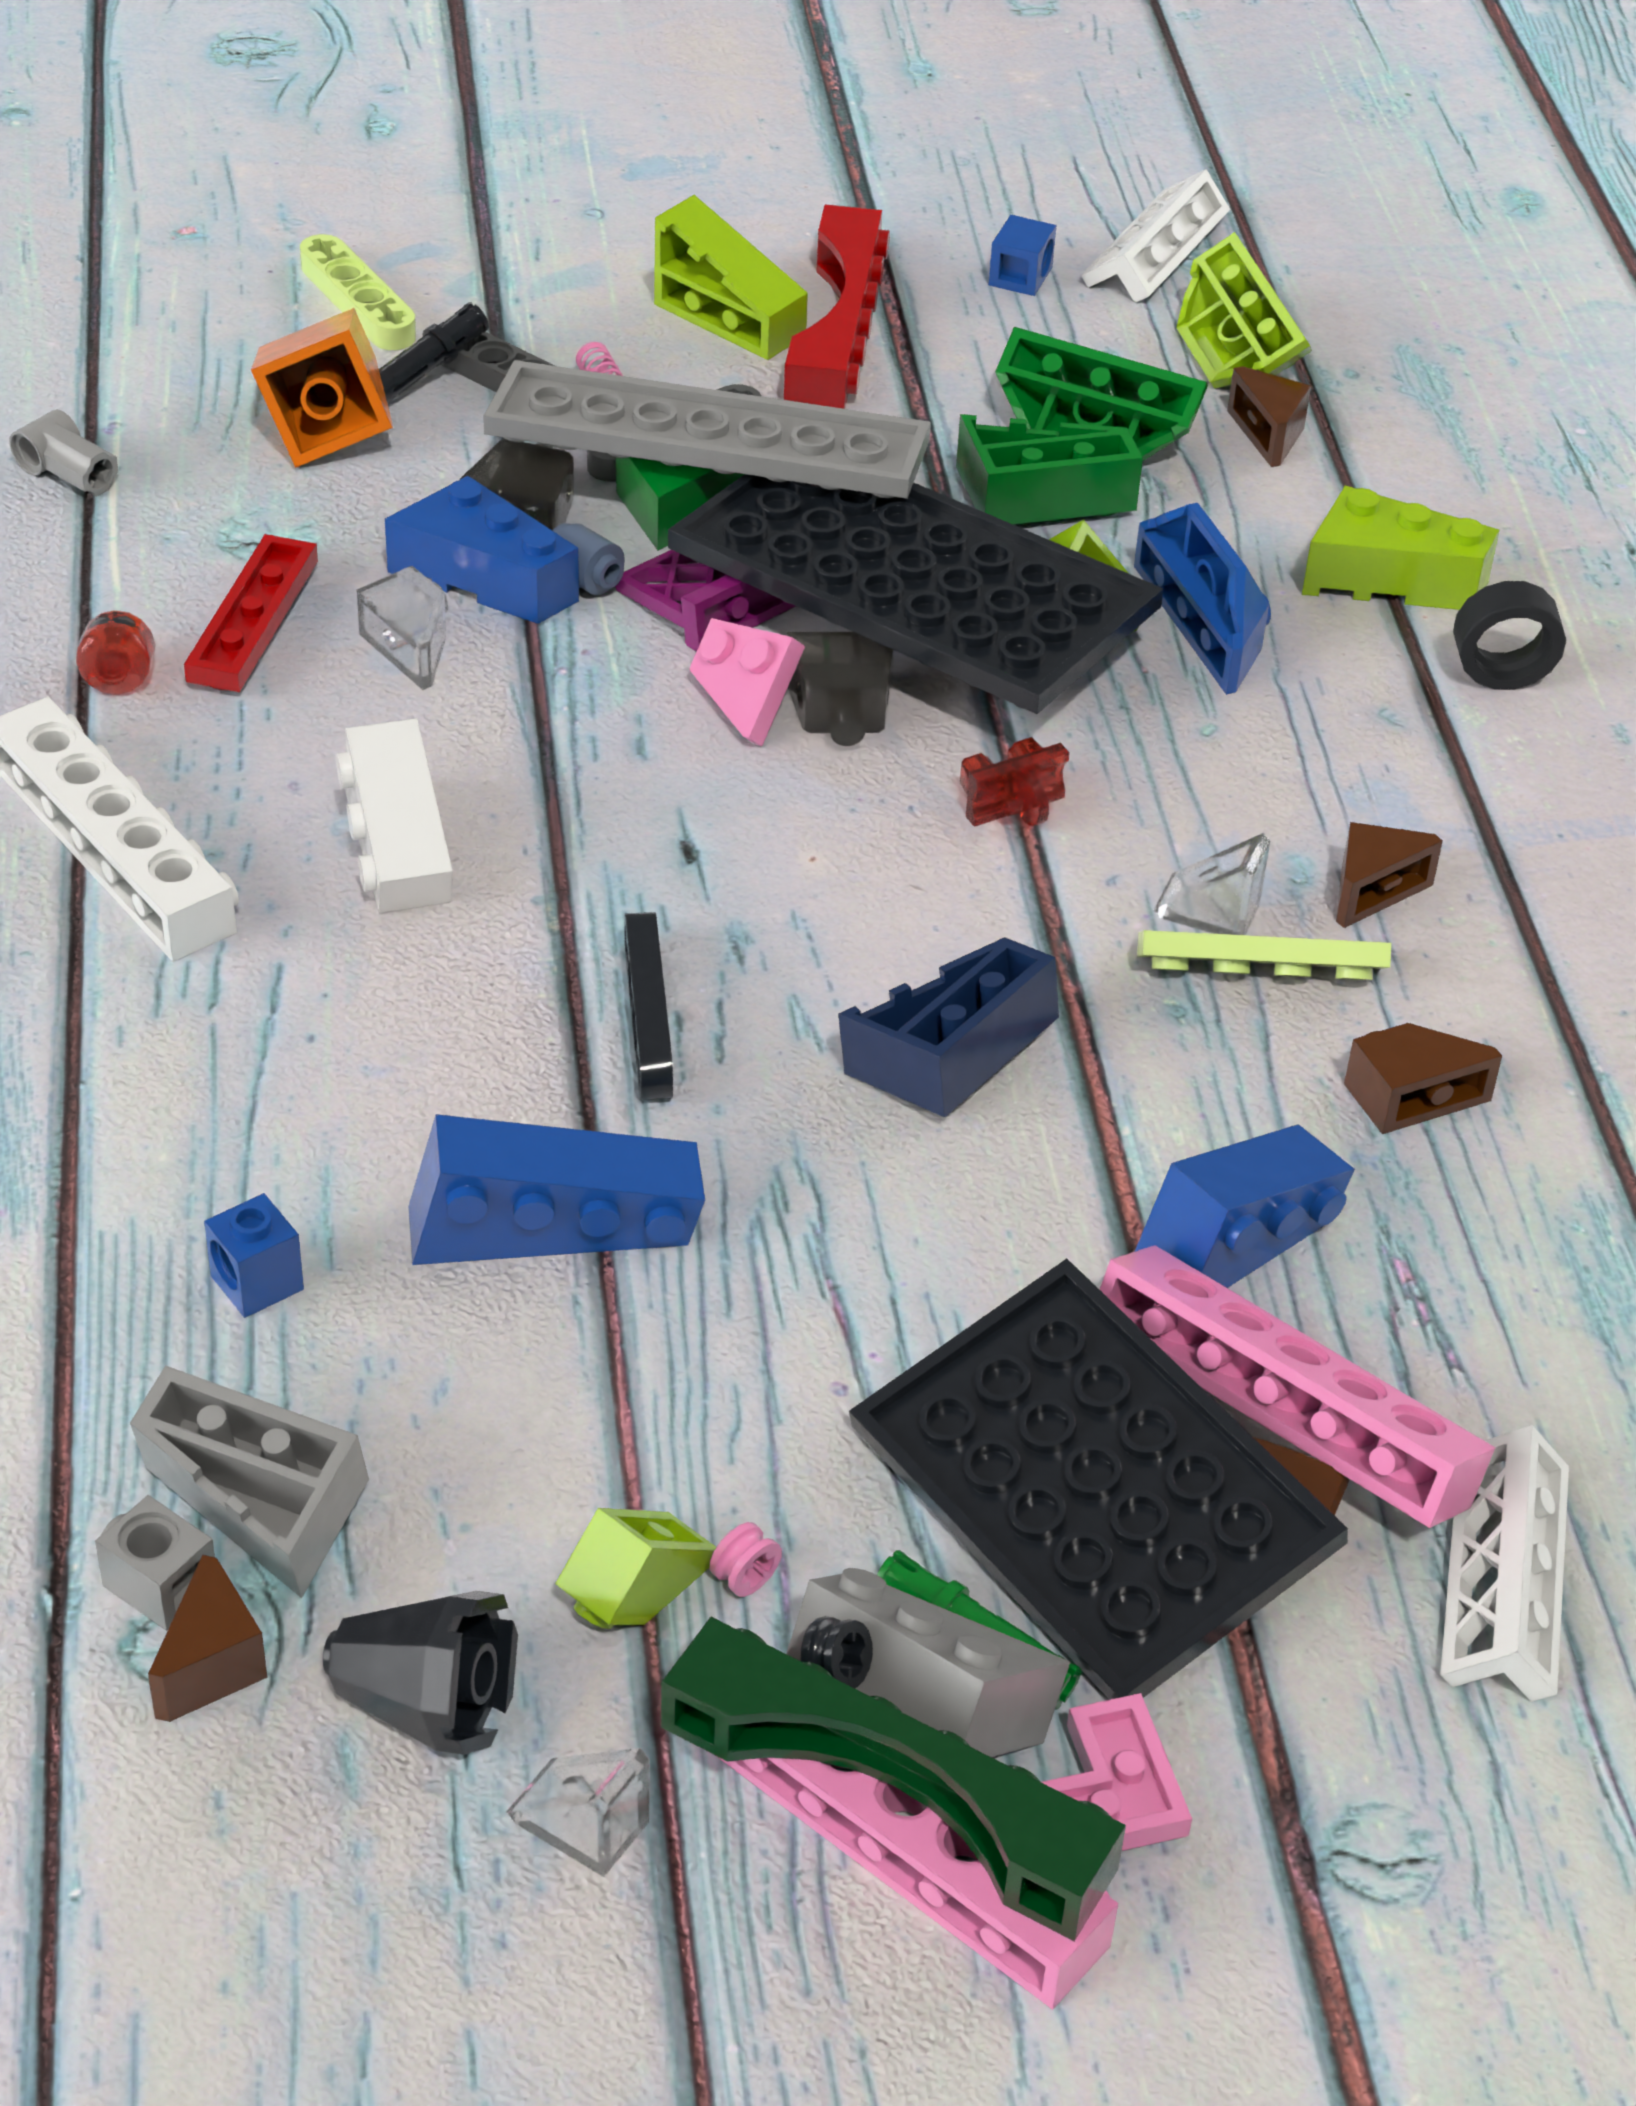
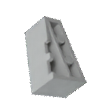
M166 1365L130 1422L145 1467L301 1598L369 1481L358 1435Z
M847 1568L843 1570L842 1574L809 1580L788 1646L787 1655L801 1661L803 1637L809 1625L817 1618L829 1616L841 1621L847 1619L857 1620L864 1623L870 1632L873 1643V1657L865 1680L855 1689L869 1696H880L891 1701L902 1713L938 1731L947 1730L959 1735L970 1747L990 1757L1044 1743L1070 1661L888 1586L881 1577L866 1570Z

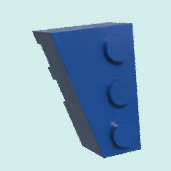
M469 476L455 481L451 485L385 518L388 573L403 578L407 571L431 578L432 588L448 593L452 586L475 593L477 594L478 604L537 624L579 602L578 547Z
M1299 1124L1173 1162L1169 1167L1135 1251L1155 1245L1228 1288L1323 1226L1331 1223L1341 1213L1346 1204L1347 1197L1344 1193L1355 1168Z

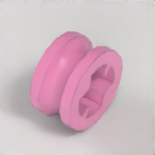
M746 1522L731 1530L720 1541L711 1557L709 1570L719 1580H728V1587L734 1594L739 1597H745L760 1589L771 1578L782 1558V1548L773 1539H763V1531L755 1523Z

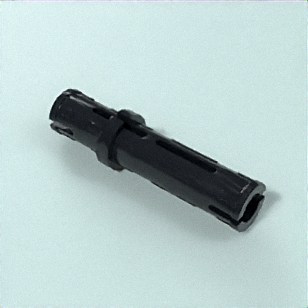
M468 302L446 321L439 325L432 324L423 330L422 338L379 369L387 403L403 393L435 367L442 363H451L457 358L458 351L463 346L488 330V320L476 304L473 306L472 302Z

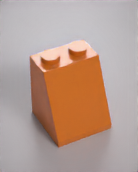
M355 308L259 347L251 371L295 468L393 428L376 356Z

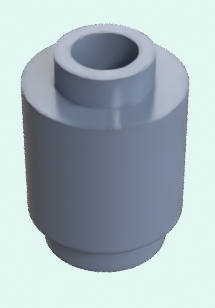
M563 523L552 530L578 547L579 587L593 595H601L619 583L624 573L625 563L624 552L620 546L578 523Z

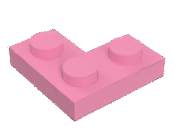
M1139 1693L1069 1708L1067 1728L1085 1773L1043 1781L1042 1783L1077 1801L1092 1802L1103 1808L1113 1819L1125 1824L1126 1829L1122 1851L1189 1836L1192 1817L1142 1694Z

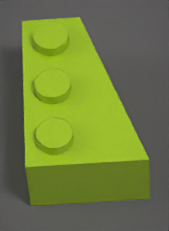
M696 195L690 196L655 217L654 305L766 360L771 359L788 348L791 337L806 329L808 292Z
M1345 485L1310 542L1302 595L1319 596L1320 588L1353 591V600L1370 601L1371 593L1405 596L1404 605L1460 610L1469 597L1486 587L1489 583L1500 529L1482 525L1479 521L1471 518H1458L1433 511L1419 503H1405L1384 497L1370 489H1356Z

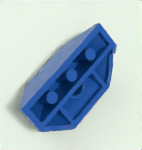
M1199 503L1188 504L1155 518L1140 522L1134 568L1143 580L1163 588L1162 607L1226 695L1236 693L1262 650L1265 627L1271 619V609L1267 597L1261 592L1246 565Z

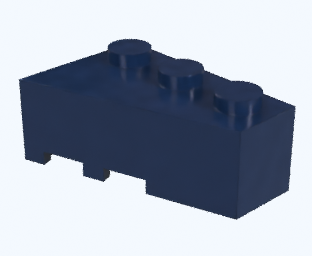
M1004 937L939 967L940 978L911 990L907 983L889 990L890 1001L864 1013H861L856 1006L838 1013L844 1074L942 1117H946L1059 1018L1056 957Z

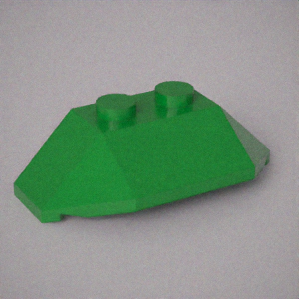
M1015 326L995 371L1016 419H1027L1026 428L1060 431V422L1126 427L1133 437L1143 457V461L1190 432L1208 387L1206 381Z

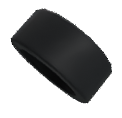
M1502 581L1489 585L1469 597L1456 614L1453 634L1463 669L1478 684L1492 689L1515 690L1528 686L1551 673L1563 657L1566 645L1563 625L1555 600L1542 587L1526 581ZM1511 618H1529L1542 625V629L1534 640L1522 648L1510 652H1489L1477 646V642L1483 633L1498 622Z

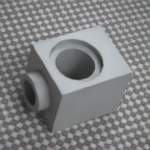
M149 1495L126 1514H120L112 1519L103 1530L101 1536L95 1540L103 1587L166 1631L170 1627L202 1555L215 1557L213 1539Z

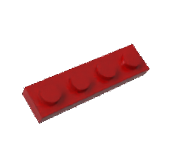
M264 534L185 661L186 682L209 686L219 690L241 691L318 562L317 543Z

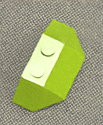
M1235 232L1193 260L1190 270L1192 279L1184 294L1176 328L1214 389L1231 386L1233 368L1243 366L1277 375L1312 351L1305 336Z

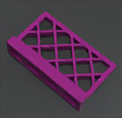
M669 550L624 571L621 580L615 586L616 591L684 628L685 643L695 651H697L711 618L753 628L796 607L701 563L688 564L695 561L673 550ZM667 581V583L645 584L648 582ZM678 581H706V583H678Z

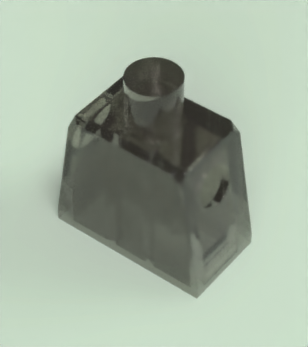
M504 439L500 440L460 478L462 479L466 476L473 478L541 524L553 530L558 525L566 523L573 502L574 457L556 445L537 442L536 444L512 442Z
M787 632V636L793 637L805 646L788 686L803 730L808 733H831L832 740L842 746H852L859 743L864 738L865 733H879L885 729L892 686L894 650L877 644L871 639L855 632Z

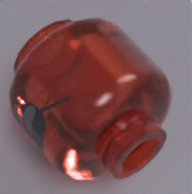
M118 610L101 613L89 621L82 633L76 655V663L83 679L98 691L114 695L129 693L142 685L150 672L155 656L156 644L151 629L141 618L130 612Z

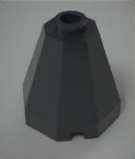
M472 1591L343 1618L338 1629L332 1631L325 1642L323 1668L329 1676L338 1696L436 1751L466 1755L491 1747L498 1729L483 1728L492 1707L506 1713L513 1698L518 1632L514 1621L500 1619L498 1616V1610L509 1608L504 1594Z

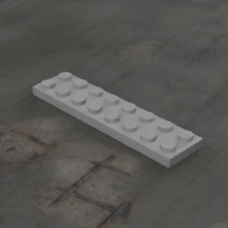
M518 360L513 361L483 415L484 435L504 437L512 442L531 441L556 445L564 450L583 449L608 453L617 458L636 457L660 461L669 466L689 465L713 469L722 474L742 473L766 477L775 482L795 481L819 485L828 490L847 489L872 493L881 498L900 497L907 499L930 441L931 425L930 421Z

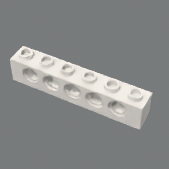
M47 696L0 716V776L172 962L237 933L234 906L238 905L239 897L231 878L225 872L218 873L209 864L200 846L193 839L186 840L174 827L166 810L162 807L156 808L143 795L136 779L131 775L125 776L113 764L106 748L101 744L95 745L84 734L79 721L73 714L66 715Z

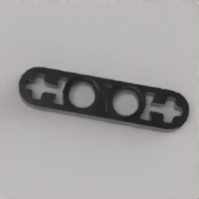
M656 912L624 913L625 958L640 1100L673 1098V1065Z

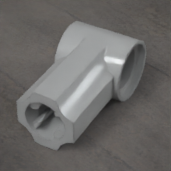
M58 409L52 410L13 432L9 437L12 455L19 466L28 474L35 476L48 470L95 497L110 489L111 482L118 473L117 457L81 437L71 417Z

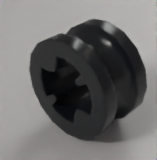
M823 1616L817 1618L809 1625L801 1645V1662L818 1664L826 1669L833 1678L853 1688H857L865 1680L870 1670L873 1657V1643L870 1632L864 1623L851 1619L841 1621L834 1617Z

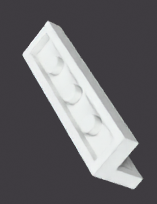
M1207 169L1164 189L1083 272L1081 277L1088 288L1117 274L1135 303L1149 297L1230 210Z
M1530 1425L1485 1440V1442L1495 1447L1488 1466L1506 1460L1505 1467L1486 1489L1481 1486L1479 1487L1470 1509L1453 1517L1440 1675L1453 1688L1505 1673L1521 1692L1533 1702L1557 1695L1569 1466L1536 1428ZM1497 1510L1502 1513V1521L1481 1545L1476 1542V1532ZM1492 1566L1498 1569V1579L1476 1602L1472 1599L1473 1587ZM1487 1624L1493 1626V1648L1467 1655L1468 1646Z

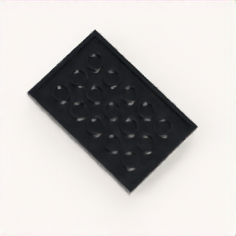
M1067 1258L849 1410L851 1425L1072 1661L1081 1668L1109 1700L1139 1693L1144 1698L1348 1544V1528Z

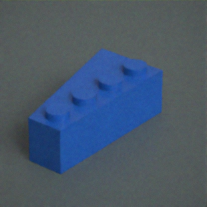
M436 1114L408 1206L412 1265L688 1246L705 1203L697 1142Z

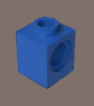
M1010 214L992 242L988 285L1035 296L1053 268L1057 225Z
M265 1193L204 1221L211 1277L244 1318L304 1290L299 1234Z

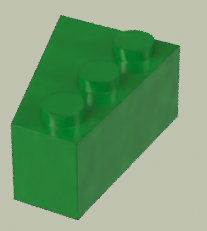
M960 414L956 468L975 509L1013 525L1040 521L1058 522L1067 518L1094 515L1110 516L1115 513L1137 511L1143 457L1128 428L1060 422V431L1026 428L1027 419L1010 418V426L1004 427L976 424L977 415Z
M616 457V493L657 551L668 546L669 528L744 475L742 473L722 474L713 469L689 465L669 466L660 461L636 457Z

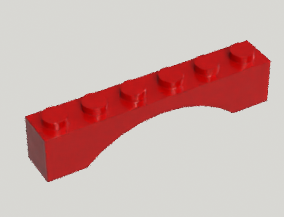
M824 205L818 229L816 272L829 283L838 296L839 301L825 317L811 327L791 337L785 362L784 400L845 409L848 394L857 395L860 367L864 366L867 339H870L872 315L876 311L878 286L882 284L884 260H887L890 230L881 229L882 210Z

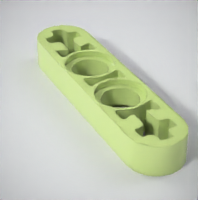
M319 234L305 238L301 242L300 258L303 273L341 312L355 308L367 338L374 345L385 350H401L411 346L416 341V322L413 310L341 239L332 235Z

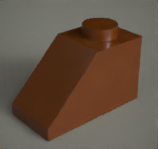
M1405 1023L1382 1031H1373L1353 1039L1344 1085L1382 1134H1386L1492 1101L1502 1055L1492 1046L1411 1023Z

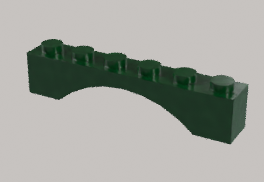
M711 1616L662 1680L661 1728L727 1762L758 1758L813 1760L853 1769L895 1786L930 1808L963 1838L988 1872L1003 1905L1074 1942L1118 1871L1126 1825L1113 1819L1100 1806L1089 1801H1077L1045 1785L1025 1768L1016 1765H1006L970 1747L959 1735L947 1730L938 1731L902 1713L891 1701L880 1696H869L833 1678L820 1665L812 1662H801L767 1645L760 1636L744 1628L735 1629Z

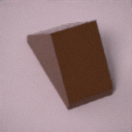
M1243 366L1233 368L1227 412L1270 467L1281 466L1304 430L1311 385Z
M1350 822L1341 869L1336 922L1343 928H1346L1433 886L1443 840L1432 833Z
M202 1555L148 1672L155 1719L171 1722L268 1678L262 1632L216 1557Z

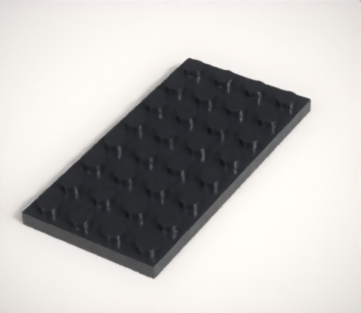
M744 474L668 529L669 549L1035 714L1040 713L1162 606L1163 588L916 483H913L908 499L900 497L881 498L867 492L847 489L828 490L814 484L795 481L775 482L766 477Z

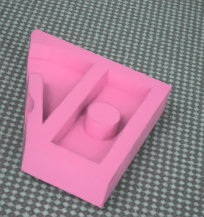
M711 618L689 670L741 735L755 745L763 746L805 646L790 636Z

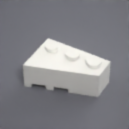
M418 719L346 728V752L336 753V765L341 789H345L349 803L347 804V816L352 840L359 839L363 854L358 856L363 891H373L379 913L451 902L453 871Z

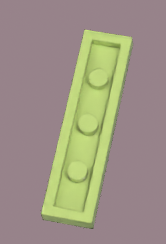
M1143 930L1138 932L1137 957L1152 958L1151 969L1188 971L1189 960L1213 961V972L1250 974V963L1275 964L1274 975L1311 977L1312 966L1336 967V979L1373 980V969L1390 968L1391 943Z

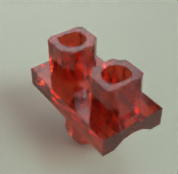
M1033 737L1014 742L1012 747L1008 749L1007 760L995 764L988 756L982 753L964 758L961 762L960 784L967 794L965 817L974 827L1018 813L1029 826L1044 823L1048 819L1049 803L1065 798L1063 769L1064 765L1069 761L1070 752L1062 743L1043 748Z

